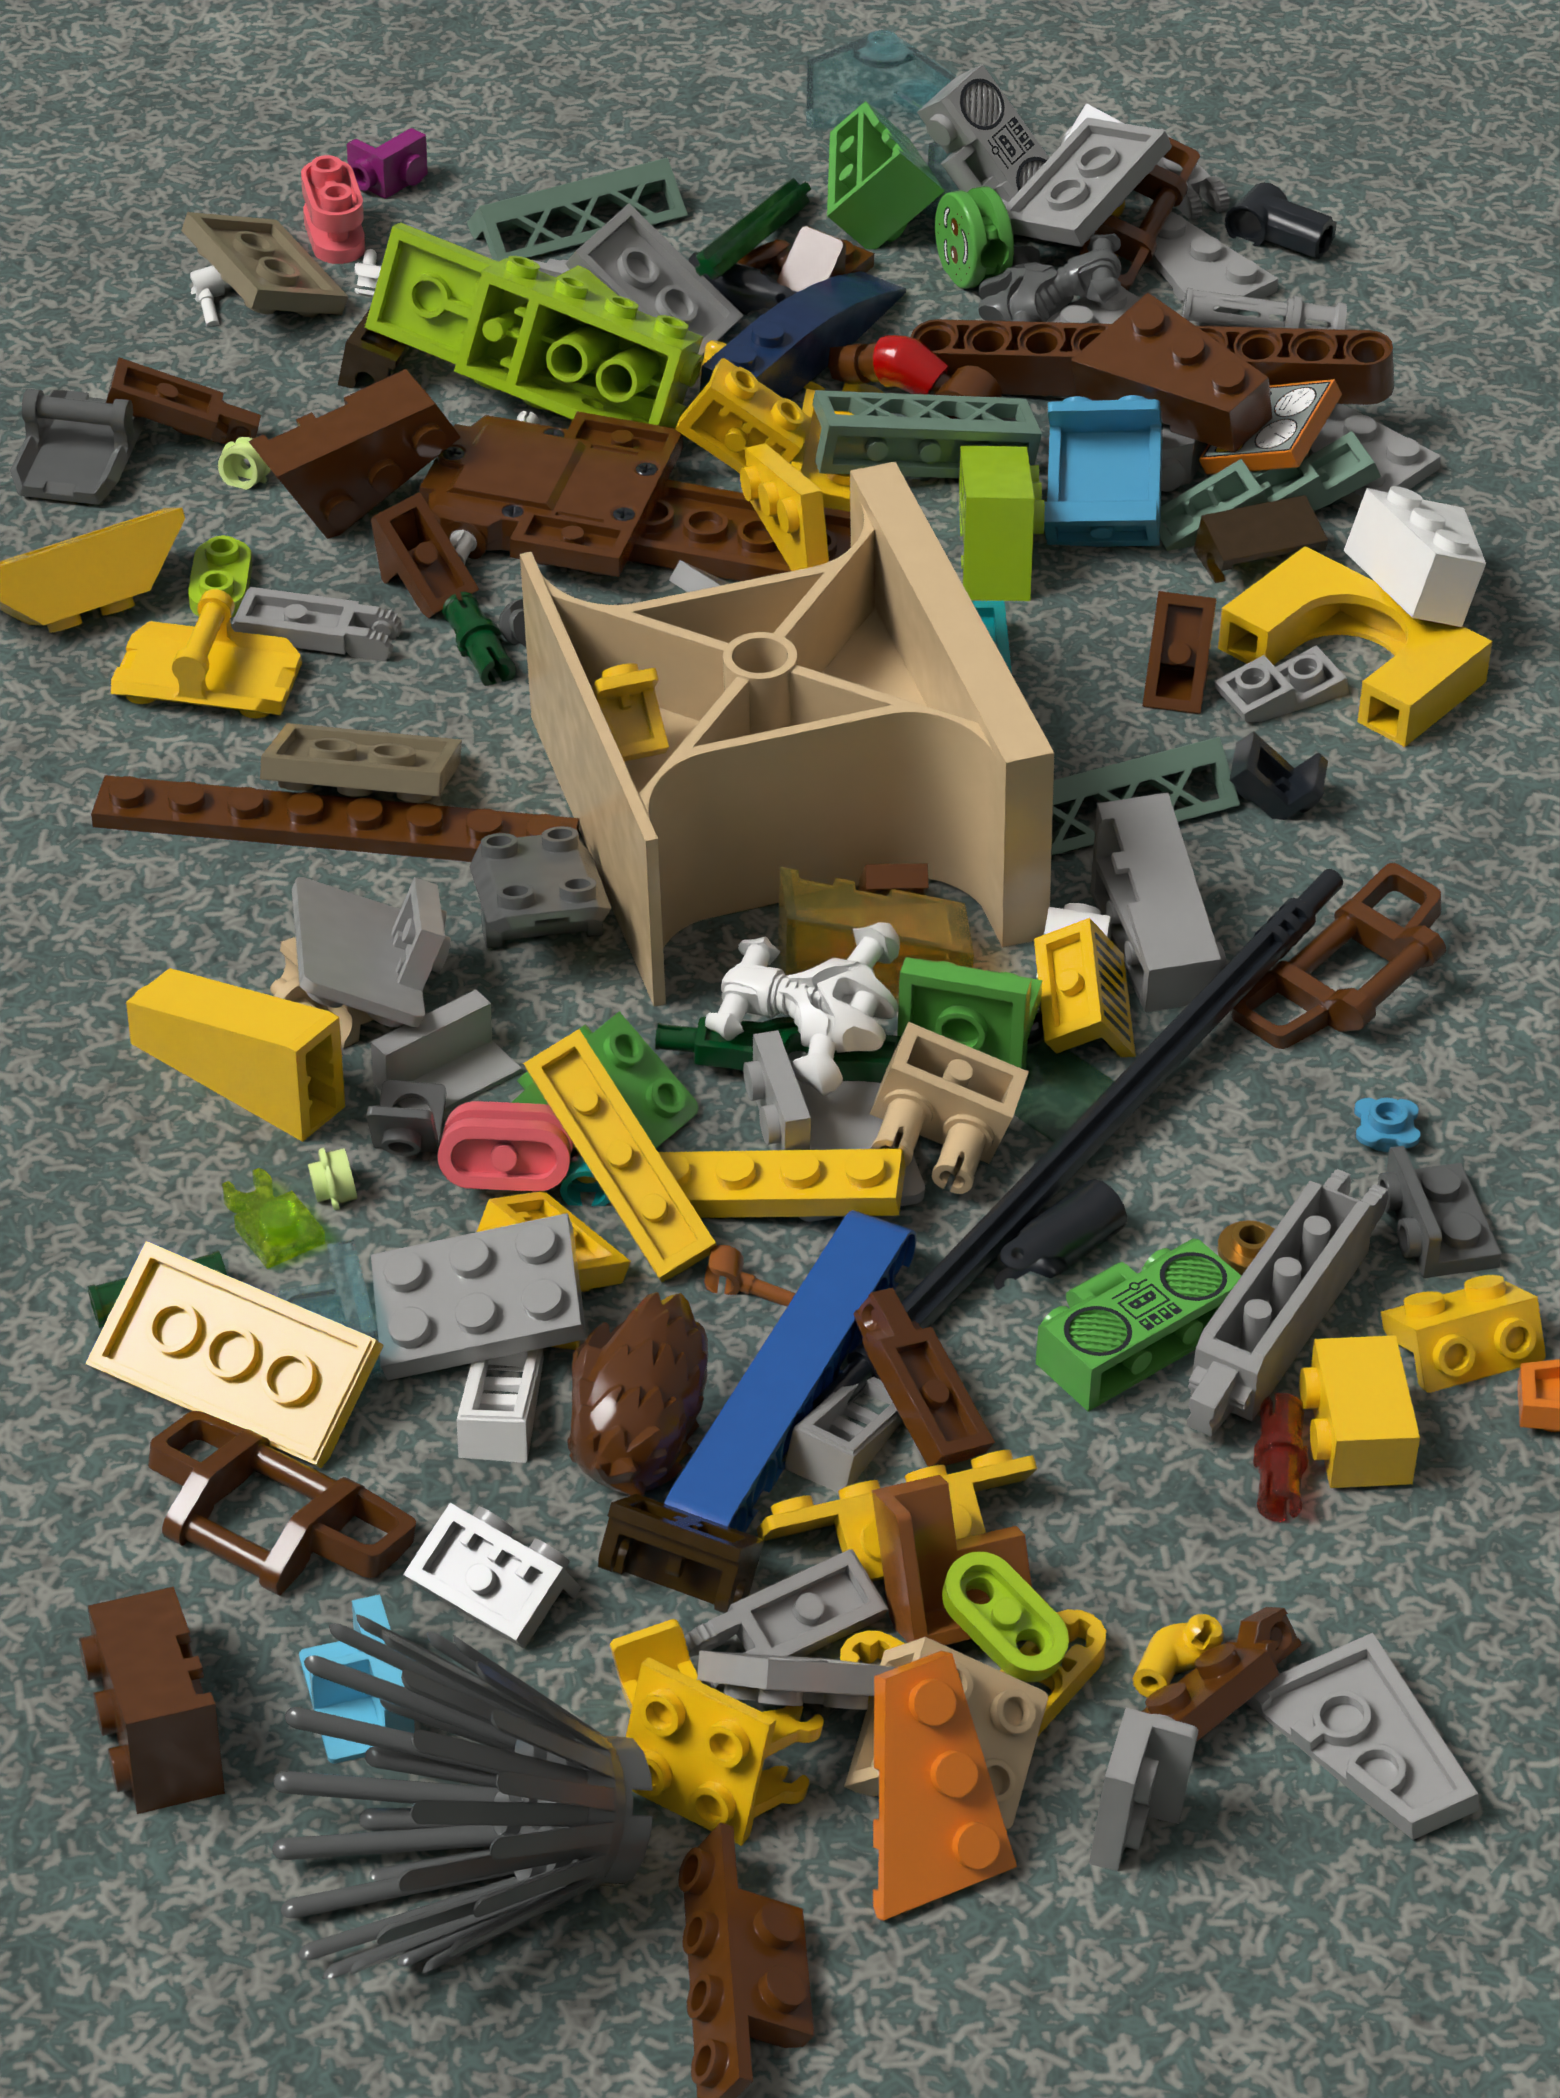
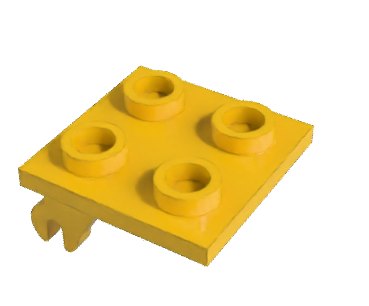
M648 1657L641 1663L626 1737L633 1738L644 1751L651 1773L652 1791H632L710 1831H713L720 1822L733 1826L735 1843L742 1846L750 1836L755 1817L781 1803L796 1804L802 1802L806 1797L809 1787V1779L806 1775H801L793 1783H786L783 1780L788 1774L789 1768L787 1766H774L768 1770H762L764 1760L768 1756L795 1742L811 1743L818 1740L824 1723L823 1717L820 1714H815L807 1722H800L803 1706L788 1705L782 1709L761 1712Z

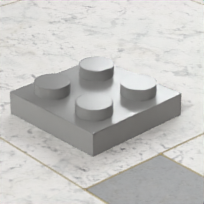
M699 1651L697 1680L725 1684L724 1694L734 1699L758 1701V1703L803 1706V1703L823 1704L825 1707L868 1710L869 1696H874V1676L897 1667L827 1658Z

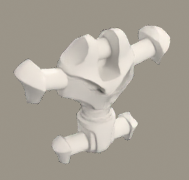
M878 922L863 928H852L857 947L847 960L832 958L812 969L792 975H785L784 971L779 968L767 967L778 957L780 950L772 945L766 936L742 940L738 949L744 957L741 963L730 969L723 977L721 984L723 1002L718 1013H708L706 1015L705 1027L719 1033L723 1038L730 1041L738 1034L744 1032L741 1022L745 1013L761 1015L767 1018H772L781 1013L789 1015L798 1026L802 1045L809 1047L807 1056L797 1058L792 1063L796 1079L812 1086L825 1096L835 1091L843 1082L839 1067L833 1060L835 1050L837 1053L874 1051L880 1049L886 1039L884 1029L873 1017L880 1019L894 1018L898 1011V1003L891 992L875 977L872 968L877 961L890 964L898 957L900 938L890 923Z

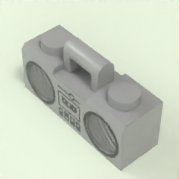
M983 64L955 77L917 111L925 123L930 137L937 144L941 145L946 154L952 152L941 165L959 190L968 192L972 188L988 186L998 193L1006 205L1049 159V156Z

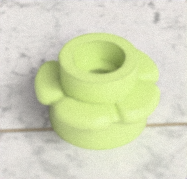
M239 437L235 443L229 442L223 448L218 461V470L221 478L227 485L247 490L258 482H267L266 475L271 472V469L248 442L252 438ZM244 459L250 462V468L246 465ZM238 476L251 480L242 482L239 480Z
M324 1148L319 1149L320 1161L308 1164L317 1202L331 1199L333 1209L339 1210V1203L358 1199L345 1148L327 1153Z

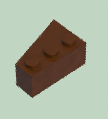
M1146 293L1070 360L1076 396L1086 397L1092 401L1119 400L1129 395L1159 400L1162 422L1170 425L1171 432L1231 452L1237 451L1273 418L1269 378L1150 293Z
M174 1586L88 1605L91 1635L79 1638V1646L87 1680L101 1678L104 1687L103 1691L93 1693L101 1735L105 1736L116 1733L119 1746L108 1748L109 1762L117 1793L131 1789L137 1814L225 1794L216 1704L211 1692L203 1693L200 1678H204L203 1668L199 1656L193 1657L189 1644L191 1642L190 1631Z

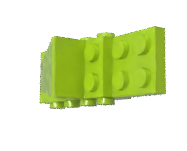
M400 222L392 226L365 328L456 364L454 372L474 379L480 386L492 390H501L522 399L529 406L550 410L571 420L574 419L577 411L676 428L680 416L688 408L683 405L688 386L692 387L696 383L704 362V357L698 354L703 336L688 331L689 326L687 323L667 315H659L656 318L638 311L639 305L636 302L618 296L591 271L579 265L557 277H553L539 271V264L525 257L509 256L498 262Z

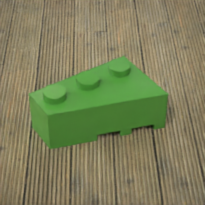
M867 101L830 131L827 217L865 249H877L886 241L893 242L903 233L908 222L945 191L911 140Z

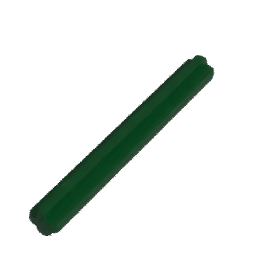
M795 178L784 183L696 255L699 265L695 267L696 273L700 277L707 274L712 280L718 279L810 202L807 193L811 190L810 185L806 181L800 185Z

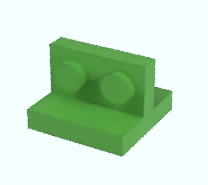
M906 957L900 971L897 1036H902L908 1022H911L1026 1070L1028 1037L1041 1002L1043 980L1021 977L1009 972L998 973L958 966L945 961L935 962Z

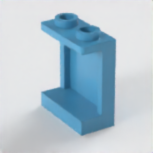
M1129 395L1119 400L1092 401L1086 397L1074 396L1063 401L1049 402L1047 413L1050 425L1047 502H1044V531L1047 544L1094 547L1160 546L1163 422L1160 401L1137 395Z

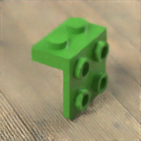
M620 1011L594 1032L586 1024L579 1028L655 1148L659 1147L697 1114L698 1103ZM524 1073L517 1080L524 1091L511 1103L548 1105L529 1073Z

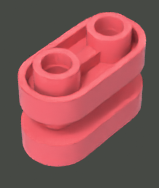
M319 156L305 165L301 171L302 194L305 200L303 207L305 228L313 252L318 259L332 264L353 262L359 259L365 252V234L361 225L364 220L363 198L353 169L349 164L335 156Z
M472 1101L461 1104L448 1116L438 1150V1164L443 1175L450 1182L462 1188L545 1191L557 1186L565 1178L570 1165L573 1143L547 1104Z

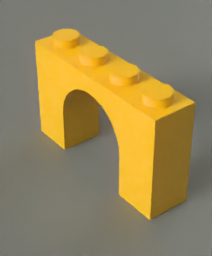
M1306 546L1222 607L1218 649L1246 664L1265 655L1275 665L1301 644L1311 639L1328 635L1356 636L1373 641L1389 650L1394 657L1362 681L1357 722L1403 747H1406L1487 681L1492 647L1491 640L1464 626L1459 627L1412 618L1375 581Z

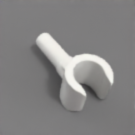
M368 249L364 252L363 263L355 264V273L358 275L357 285L376 288L381 266H376L377 253L373 249ZM355 288L356 294L373 296L375 292Z
M213 265L192 271L190 278L194 286L191 289V294L196 293V298L194 299L202 307L206 326L220 325L214 297L225 294L221 274Z

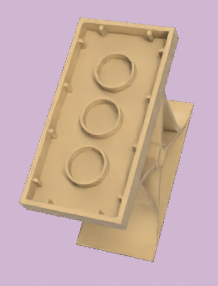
M896 462L850 470L851 548L830 562L810 568L638 603L605 605L583 601L560 591L542 575L532 552L520 554L531 718L573 817L579 818V831L587 849L592 855L606 895L654 1007L666 1004L663 948L683 928L712 917L858 886L865 865L928 863V879L952 885L970 895L982 906L1002 947L1034 941V938L1044 935L1048 909L1050 907L1054 751ZM636 663L639 670L656 668L659 681L654 689L669 748L664 754L624 762L592 687L596 680L603 678L602 672L617 665Z

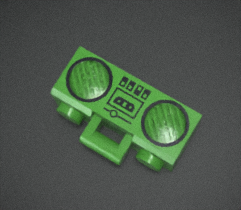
M1194 1238L1173 1250L1162 1248L1148 1258L1142 1267V1271L1138 1274L1124 1262H1119L1067 1291L1066 1300L1070 1308L1059 1306L1043 1319L1041 1325L1038 1326L1036 1365L1089 1412L1194 1351L1203 1329L1238 1282L1241 1275L1202 1241Z

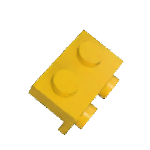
M1483 1275L1468 1279L1464 1282V1289L1446 1294L1434 1291L1415 1293L1404 1298L1403 1306L1381 1311L1382 1326L1386 1335H1396L1398 1345L1414 1353L1418 1384L1427 1393L1520 1368L1521 1363L1543 1361L1546 1357L1538 1296L1505 1281L1499 1275Z

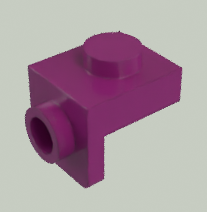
M410 128L377 148L358 139L348 142L347 161L353 169L359 189L361 191L368 190L386 199L409 185L414 186L420 183L424 176L428 174L426 135Z

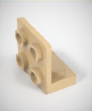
M927 1637L885 1650L880 1665L893 1667L905 1665L939 1651L953 1654L1006 1829L1011 1828L1048 1701L1047 1693ZM871 1696L844 1787L873 1797L879 1795V1771L874 1768V1696Z

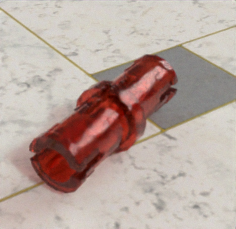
M1276 1393L1274 1415L1273 1401L1269 1396L1263 1400L1260 1406L1261 1436L1254 1445L1253 1464L1255 1468L1259 1467L1260 1473L1257 1498L1259 1513L1266 1519L1284 1522L1287 1521L1288 1499L1289 1514L1293 1519L1302 1511L1301 1479L1308 1468L1309 1450L1307 1445L1303 1447L1302 1431L1305 1409H1303L1302 1401L1289 1393Z

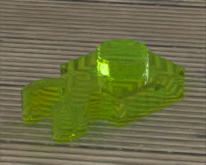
M261 1168L252 1170L253 1185L256 1188L252 1192H240L235 1189L230 1181L222 1183L224 1204L230 1211L236 1213L234 1215L235 1230L267 1269L326 1244L325 1230L293 1191L274 1197L272 1178L265 1170Z

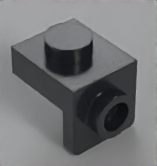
M1253 731L1236 743L1229 780L1243 798L1253 801L1272 819L1286 820L1298 811L1302 813L1309 811L1320 801L1325 791L1324 784L1328 760L1320 753H1316L1294 768Z

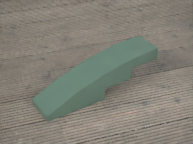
M1352 431L1309 457H1305L1297 468L1250 472L1243 460L1240 459L1161 506L1160 540L1167 551L1195 546L1201 515L1306 495L1313 511L1371 483L1380 478L1381 475L1375 462ZM1163 523L1166 524V526L1168 527V529H1169L1170 532L1172 533V536L1170 535L1169 531L1167 530V528L1165 527V525H1164Z

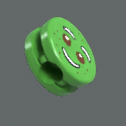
M988 186L972 188L968 192L959 190L944 194L939 201L936 211L935 237L941 264L953 282L961 289L974 288L979 286L983 279L997 276L1007 268L1012 267L1014 257L1012 226L1005 204L998 193Z

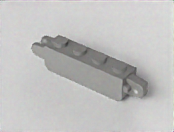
M1339 1169L1331 1174V1177L1327 1179L1324 1185L1313 1181L1308 1182L1201 1333L1195 1349L1193 1373L1189 1378L1188 1388L1191 1389L1188 1407L1191 1414L1187 1418L1188 1427L1212 1437L1230 1413L1250 1421L1255 1418L1367 1256L1371 1233L1386 1209L1389 1198L1388 1189L1374 1184L1369 1188V1191L1362 1200L1348 1196L1352 1182L1351 1174Z

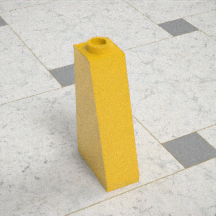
M172 968L166 970L147 986L140 988L132 998L126 1001L132 1045L302 1142L345 1107L339 1016L330 1011Z

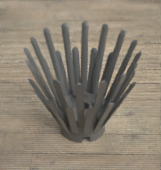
M356 1614L360 1627L366 1632L382 1639L385 1644L342 1624L332 1623L329 1625L331 1634L340 1642L402 1670L401 1679L405 1687L316 1655L309 1656L304 1660V1665L310 1673L380 1699L381 1705L389 1712L478 1743L417 1729L414 1733L301 1707H293L287 1710L285 1714L286 1723L295 1729L373 1746L366 1751L365 1760L370 1766L477 1786L282 1771L274 1778V1786L281 1793L410 1803L413 1805L411 1808H369L362 1811L359 1816L360 1825L366 1830L379 1832L283 1838L274 1843L272 1847L273 1855L280 1860L487 1846H490V1848L376 1868L370 1872V1877L377 1881L291 1898L282 1905V1915L290 1919L511 1874H515V1876L307 1943L298 1954V1957L302 1960L316 1959L373 1940H377V1943L380 1945L330 1965L324 1972L322 1979L335 1978L349 1972L354 1974L397 1956H400L397 1961L398 1966H408L441 1952L427 1961L423 1969V1973H426L584 1893L591 1887H614L613 1884H626L634 1878L645 1857L651 1835L652 1816L633 1815L632 1790L652 1791V1780L644 1751L633 1738L601 1734L456 1636H454V1644L437 1633L427 1632L428 1640L435 1649L474 1672L479 1677L364 1616Z

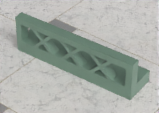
M667 157L479 206L467 221L471 235L475 239L485 237L492 259L499 262L509 256H521L532 259L583 245L605 225L604 222L590 215L592 209L615 203L624 208L630 203L652 226L683 219L688 214ZM663 190L670 210L654 213L637 203L639 196ZM567 215L578 221L573 234L563 238L543 227L545 221ZM584 225H586V226H588L589 228L593 229V230H590V231H586V232H582V233H581V231H582ZM517 228H522L531 233L525 248L506 252L500 233ZM537 237L545 241L544 243L534 245Z
M815 390L812 403L822 428L815 463L819 473L850 474V470L896 462L903 476L959 478L960 446L1027 447L1029 464L1035 465L1042 437L1038 423L1027 400L1024 398ZM834 411H846L854 415L835 414ZM892 413L903 414L907 417H898ZM945 415L955 416L959 419H951ZM997 417L1015 418L1016 421H1004Z
M1220 737L1054 780L1052 820L1059 823V826L1052 838L1051 856L1094 845L1095 831L1074 819L1081 803L1093 799L1101 802L1128 799L1133 796L1136 788L1152 785L1163 793H1169L1173 807L1176 801L1187 806L1174 810L1177 822L1239 806L1240 802L1235 786L1229 780L1231 772ZM1210 768L1219 799L1203 803L1182 789L1190 774ZM1176 778L1174 784L1167 781L1169 779ZM1123 792L1120 799L1112 795ZM1069 806L1065 813L1059 810V808ZM1068 829L1079 835L1063 840Z

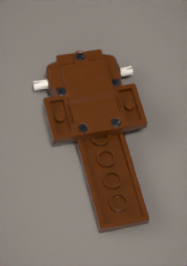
M523 411L517 416V420L485 415L471 426L460 424L453 426L461 438L436 457L420 485V493L464 565L467 558L478 559L486 550L510 551L511 558L520 559V554L532 552L536 563L540 565H556L588 571L595 575H611L616 577L620 576L627 561L675 569L681 560L713 576L738 581L791 571L751 502L746 500L742 492L668 480L683 450V434L675 430V428L577 411L568 429L540 425L539 418L533 412H530L527 417V411ZM824 507L830 562L851 548V519L849 511Z

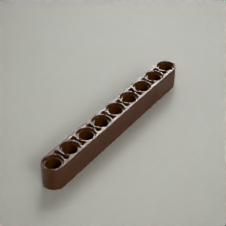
M936 319L919 324L913 330L911 337L920 340L949 366L946 373L949 376H952L958 368L967 365L977 366L988 371L997 380L1002 389V394L1076 396L1070 360L1111 324ZM1196 326L1269 378V386L1335 379L1342 393L1337 404L1357 405L1378 404L1389 398L1394 390L1392 341L1387 335L1378 331Z

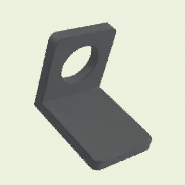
M384 1081L379 1106H369L367 1109V1122L373 1147L381 1148L391 1154L400 1156H412L420 1151L438 1153L447 1096L446 1087L443 1084ZM406 1098H418L426 1102L430 1110L395 1108V1106Z

